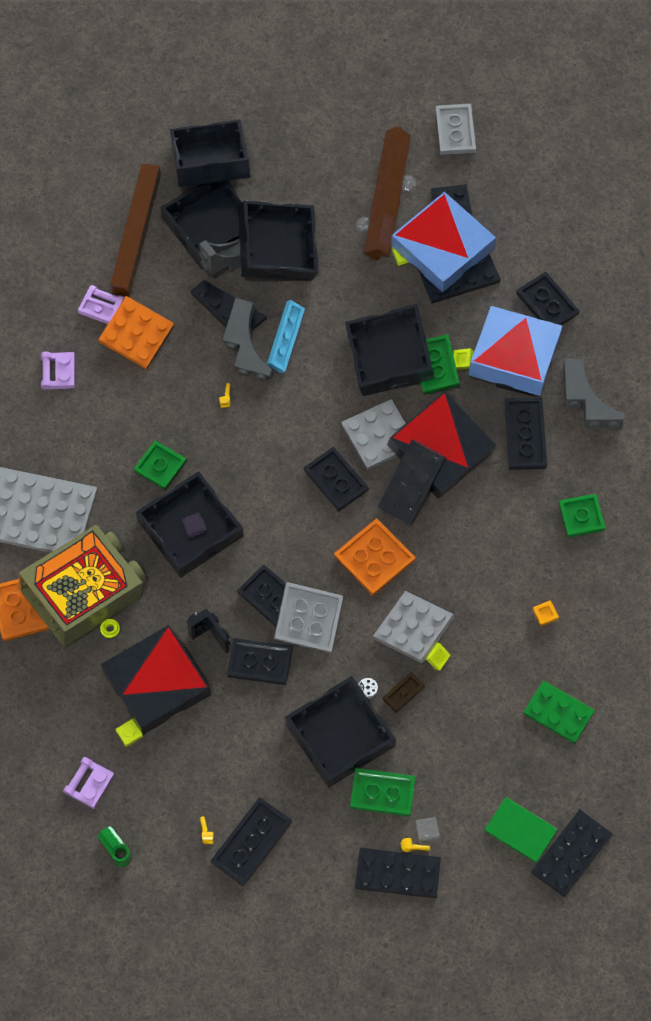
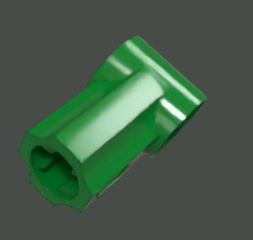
M110 826L100 831L97 838L112 857L118 867L128 866L132 861L131 853L114 829ZM119 853H126V856L124 858H117V855Z

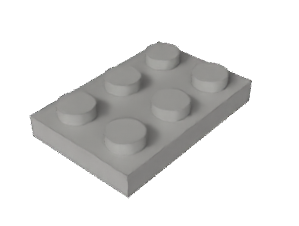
M471 104L436 106L440 155L476 153Z

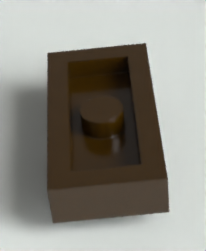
M410 672L383 696V701L397 713L421 692L425 685Z

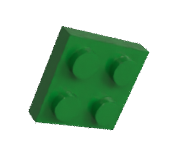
M155 440L134 467V472L161 489L166 490L187 460Z
M596 494L559 500L558 505L567 538L605 531V524Z

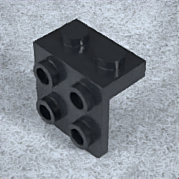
M206 608L200 613L192 614L188 618V634L192 640L210 630L224 652H229L230 642L228 639L230 637L224 628L221 629L217 624L219 621L213 612L210 614Z

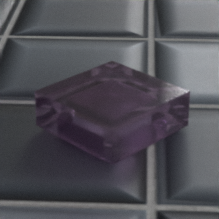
M200 512L182 519L189 538L207 531Z

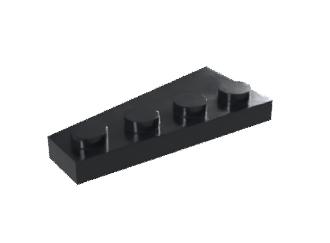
M203 280L190 291L191 295L226 328L235 297ZM256 309L252 317L251 332L267 320V316Z

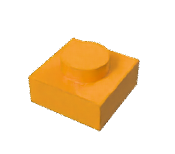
M551 600L532 609L540 627L559 619Z

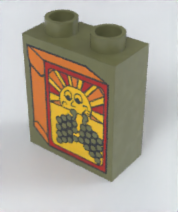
M97 524L19 572L20 592L63 647L68 646L141 598L142 582L146 579L143 570L134 560L127 563L120 555L123 549L115 534L112 532L104 534Z

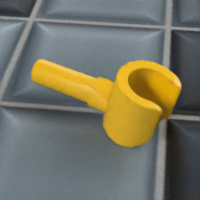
M230 383L226 384L225 396L219 397L221 408L230 407L231 405Z
M202 816L200 817L202 842L204 844H213L214 833L207 832L205 817Z
M411 838L402 839L401 848L403 852H411L413 850L430 851V846L413 845Z

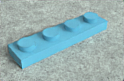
M292 300L286 302L267 362L269 367L279 373L286 371L305 308Z

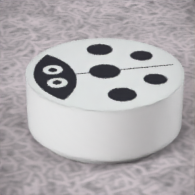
M365 678L358 684L368 699L376 696L378 685L375 680Z

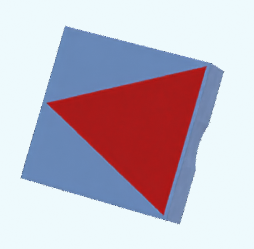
M443 192L392 235L391 246L409 263L416 266L443 293L460 279L466 270L476 265L495 249L496 237L448 194Z
M491 306L470 363L469 376L493 383L505 384L514 389L541 396L550 363L554 358L560 340L562 326Z

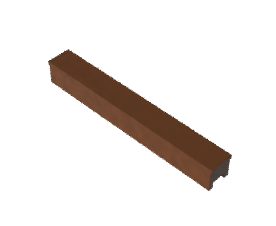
M400 126L389 129L385 133L364 254H367L375 261L379 260L380 256L390 257L392 235L394 234L411 137Z
M143 163L141 165L110 287H112L111 293L114 295L130 297L161 176L160 165Z

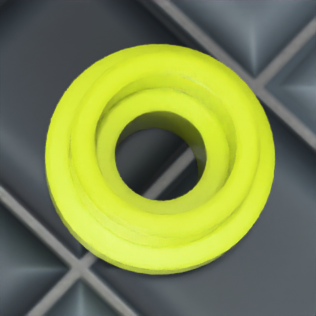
M107 619L101 624L100 631L104 637L114 638L119 634L120 626L116 620ZM113 627L114 629L113 631L109 632L107 631V628Z

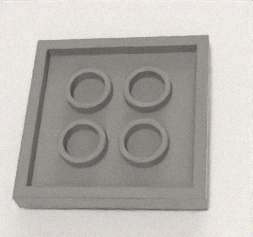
M392 399L341 422L343 429L367 470L397 457L388 447L387 443L389 438L406 423Z
M286 582L273 640L331 653L343 596Z
M405 591L373 637L376 641L423 664L455 617L452 613Z

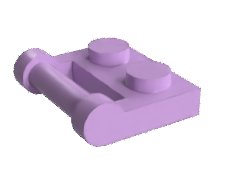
M91 285L78 308V313L108 324L125 297L109 294ZM96 296L107 301L113 302L115 304L111 305L109 303L103 302L93 297Z
M42 352L43 380L41 381V389L75 388L74 352ZM50 361H55V381H50Z
M83 757L80 762L81 766L70 784L65 786L63 792L95 809L115 774L94 763L89 758ZM90 768L93 771L80 793L75 791L87 769Z

